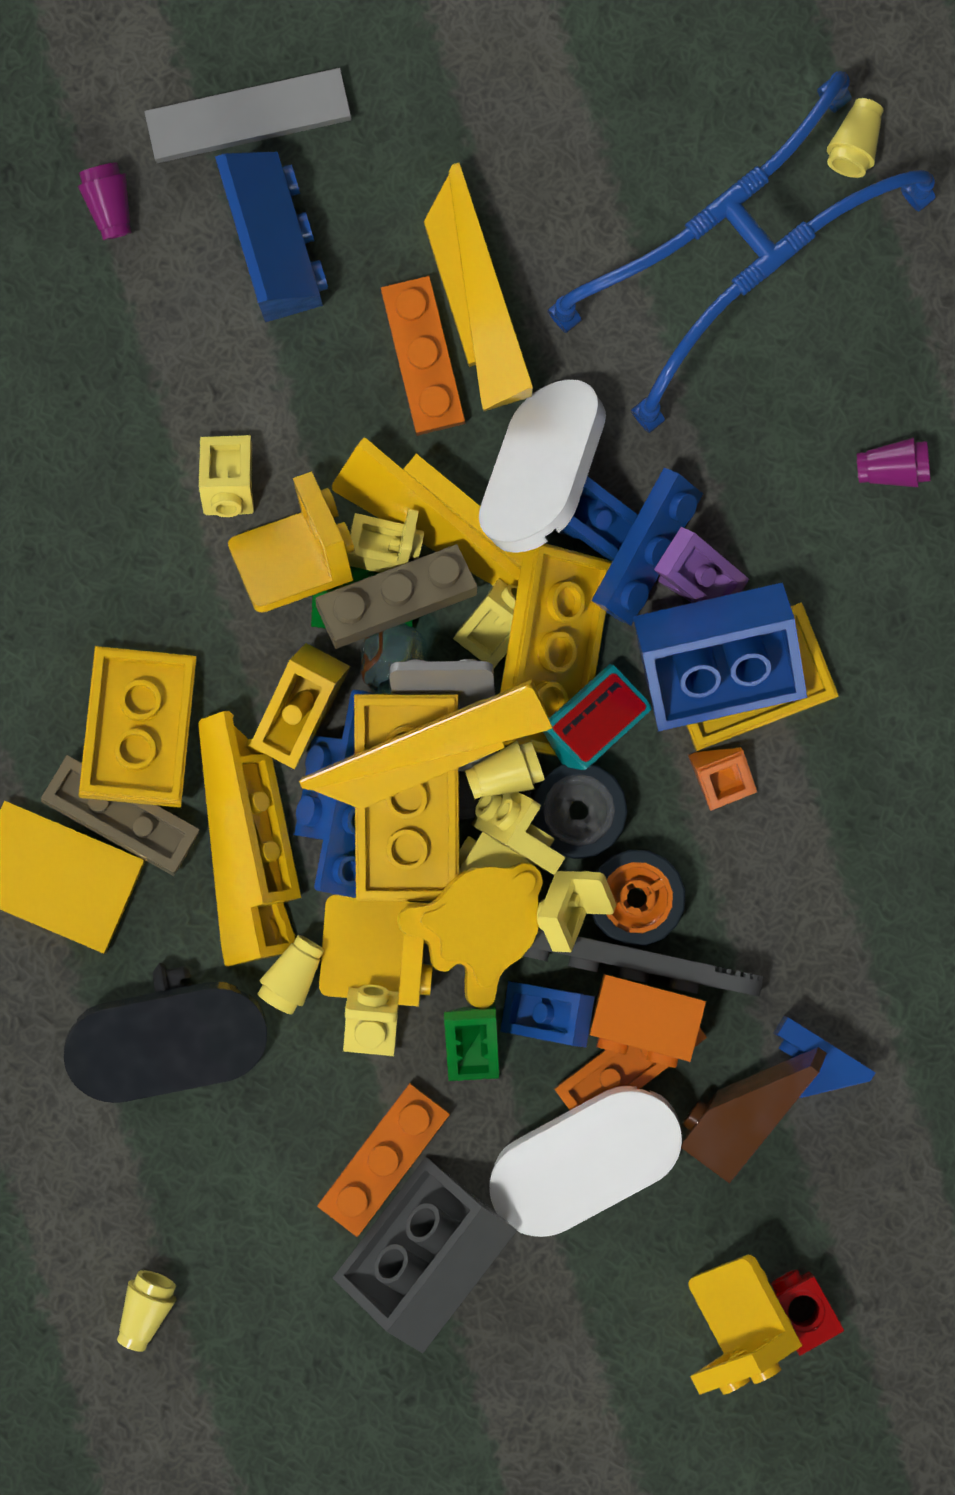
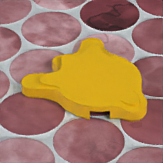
M518 863L509 868L488 866L468 869L450 881L434 901L425 905L402 909L397 919L399 929L407 935L426 940L429 947L431 964L436 970L446 972L455 965L462 964L465 968V998L467 1002L476 1008H488L495 1000L500 976L507 967L519 960L527 952L538 933V895L543 884L542 875L535 866L527 863Z

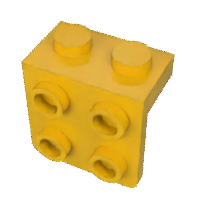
M312 471L293 478L301 513L238 534L228 541L231 556L251 603L257 612H267L353 581L347 553L355 551L351 535L345 522L335 523L334 518L339 517L332 493L329 488L320 490Z
M330 896L325 904L322 942L324 952L321 955L319 981L321 993L328 997L347 998L349 987L359 988L364 985H379L385 987L388 991L399 992L398 1005L419 1007L421 995H431L433 966L423 964L426 940L402 932L399 929L397 919L402 909L425 905L428 902L356 901V898L347 896Z
M749 1254L697 1274L689 1280V1289L724 1353L690 1376L699 1395L720 1388L723 1395L729 1394L749 1383L750 1377L754 1384L761 1383L782 1370L778 1363L779 1361L802 1347L793 1329L791 1320L785 1314L768 1282L766 1273L754 1256Z

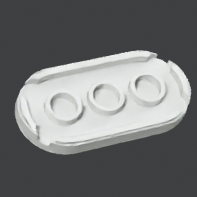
M562 380L551 383L533 393L532 397L527 398L514 413L479 511V522L483 532L501 550L519 553L536 549L548 542L545 536L554 529L559 533L572 519L606 419V411L594 389L587 383L579 380Z
M619 1086L597 1095L516 1139L500 1152L491 1172L489 1188L491 1202L496 1213L508 1221L518 1232L530 1236H552L574 1227L654 1184L668 1174L675 1165L681 1151L682 1134L678 1116L672 1105L663 1096L651 1090L648 1092L643 1089H637L636 1086Z

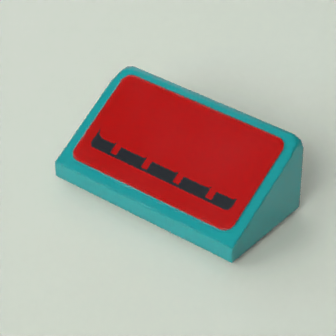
M609 664L549 718L553 728L543 733L562 765H566L568 768L585 770L649 713L652 707L630 681L614 665Z

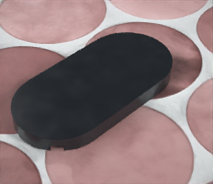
M206 982L105 1002L87 1009L77 1018V1022L69 1030L64 1045V1065L69 1078L80 1091L93 1099L110 1103L128 1102L223 1083L245 1075L261 1059L267 1043L266 1017L256 999L250 994L248 996L245 992L238 990L237 986L226 982Z

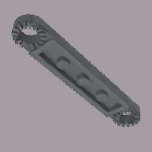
M538 928L535 940L523 955L524 957L548 962L549 954L553 951L543 930ZM577 937L572 952H554L570 956L568 966L598 972L601 962L619 966L618 977L648 983L650 973L670 977L668 988L698 994L699 985L703 984L760 997L764 979L763 976L743 972L741 977L740 971H736L734 976L735 970Z

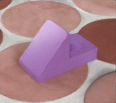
M680 527L654 569L660 574L658 581L662 585L691 603L741 592L749 580L748 577L696 533Z

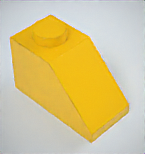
M305 643L289 660L249 746L295 769L328 714L350 666Z

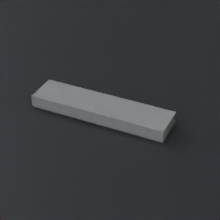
M340 68L144 111L156 163L351 121Z

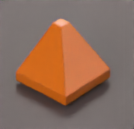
M741 747L701 751L688 755L710 811L757 793L744 751Z

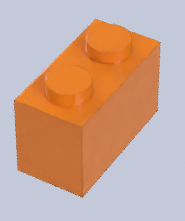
M604 974L590 1024L589 1035L599 1037L596 1046L598 1048L626 1055L628 1046L648 1050L647 1061L676 1068L678 1059L691 1062L706 1001Z

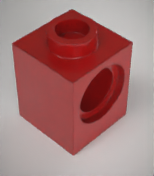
M795 1269L778 1277L771 1283L774 1293L788 1317V1308L794 1298L806 1295L812 1297L815 1302L814 1313L809 1319L795 1321L789 1317L793 1329L802 1344V1347L796 1350L799 1356L844 1332L831 1305L810 1271L800 1275L798 1269Z

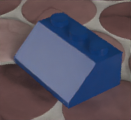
M278 152L224 153L215 156L265 323L323 306L319 292L327 290L328 285L321 261L310 262L305 244L314 242L306 212L296 215L291 196L300 194L292 164L282 167Z
M783 582L633 616L658 732L807 698L795 618Z

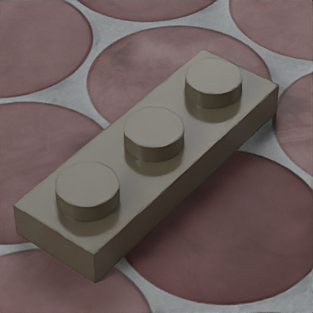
M456 544L316 597V607L333 645L337 649L477 595V585Z
M66 755L42 795V803L175 876L198 837L200 829L157 805L79 798L82 763Z

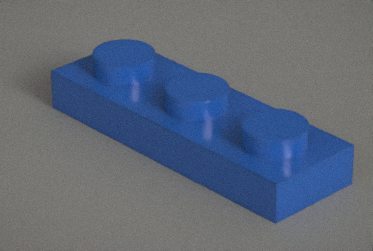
M663 468L591 601L615 619L631 626L634 622L633 616H637L638 612L646 604L648 594L659 576L654 570L680 527L685 528L688 521L694 516L697 504L703 493L679 473Z

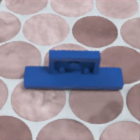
M363 690L351 691L342 739L314 736L311 748L306 756L305 776L355 755L354 695L375 693ZM303 789L301 800L296 808L297 822L294 835L323 840L314 888L320 892L356 898L355 807L316 791Z

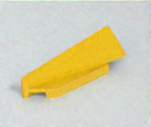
M455 163L451 166L449 175L424 220V226L468 366L476 365L481 405L483 411H487L532 397L533 387L460 163Z
M365 437L359 442L332 484V490L379 519L396 523H405L408 509L419 511L416 529L424 531L423 545L437 552L457 544L471 573L491 585H494L498 579H501L507 585L518 586L524 552L512 553L503 551L486 536L479 522L480 505L417 453L405 468L402 469Z
M531 679L306 775L299 780V783L303 789L316 791L362 810L505 748L504 741L552 729L553 726Z
M230 711L211 715L201 719L198 723L220 940L225 966H233L282 955L296 939L283 902L301 898L273 759L249 746L252 739H248L234 726V715Z

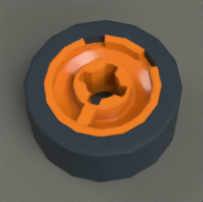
M627 850L611 856L596 870V872H601L605 875L616 902V908L611 915L591 914L594 923L607 937L623 945L646 946L664 939L677 927L685 909V888L679 872L666 858L649 850ZM639 888L645 892L646 901L642 907L635 908L627 903V895L631 889Z

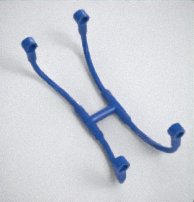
M838 71L833 73L831 78L817 89L820 99L797 130L765 164L750 170L737 183L733 184L706 206L705 209L694 216L693 219L685 224L686 228L642 257L577 287L565 296H561L547 310L558 327L564 333H567L582 321L580 315L575 310L577 302L665 259L692 239H700L724 218H727L758 255V258L732 279L733 284L694 323L662 369L648 397L631 409L634 418L648 433L665 421L663 414L660 412L659 402L677 369L710 324L740 294L746 295L794 256L795 253L816 237L815 233L854 207L902 187L901 192L904 198L918 212L936 198L932 190L935 179L928 171L916 170L898 174L849 195L815 216L808 223L801 222L800 225L796 226L776 244L744 208L742 204L769 182L768 177L797 150L828 108L833 112H837L852 100L848 90L850 78L845 72Z

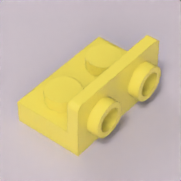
M519 792L489 797L483 796L480 798L475 809L476 817L471 823L473 827L553 875L556 874L566 858L550 848L555 840L553 837L531 824L541 804Z

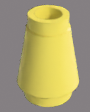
M866 98L855 100L853 107L827 146V153L829 154L827 163L835 172L847 177L860 178L866 174L867 169L874 166L883 107L879 103Z
M518 741L477 763L474 767L465 770L474 799L483 796L489 797L534 790L533 784L545 780L531 741L519 745Z
M298 935L294 943L290 944L259 980L262 987L257 993L258 996L276 1009L292 1015L297 1006H303L324 949L310 939Z
M140 1270L136 1278L128 1282L119 1328L120 1332L117 1337L118 1343L134 1351L143 1352L146 1350L148 1343L176 1302V1297L173 1295L176 1284L172 1280L156 1272Z

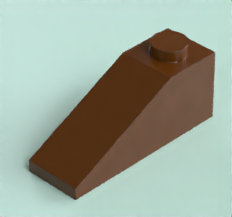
M817 1047L719 1089L707 1104L698 1100L681 1124L688 1129L682 1140L681 1148L730 1184L818 1075L827 1053Z

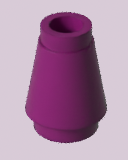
M118 163L99 165L79 172L82 184L77 187L98 230L101 232L103 241L131 234L126 173H120Z
M913 437L867 450V452L857 453L859 483L869 482L870 484L918 488L919 482H930L927 441L915 442Z

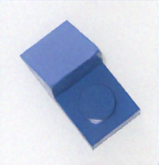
M587 476L576 511L568 525L558 534L580 539L607 560L613 561L638 514Z
M508 981L500 1031L586 1048L595 996Z
M783 1016L773 1034L783 1039L779 1049L793 1058L817 1047L827 1053L820 1072L799 1098L870 1082L876 1073L789 1017Z

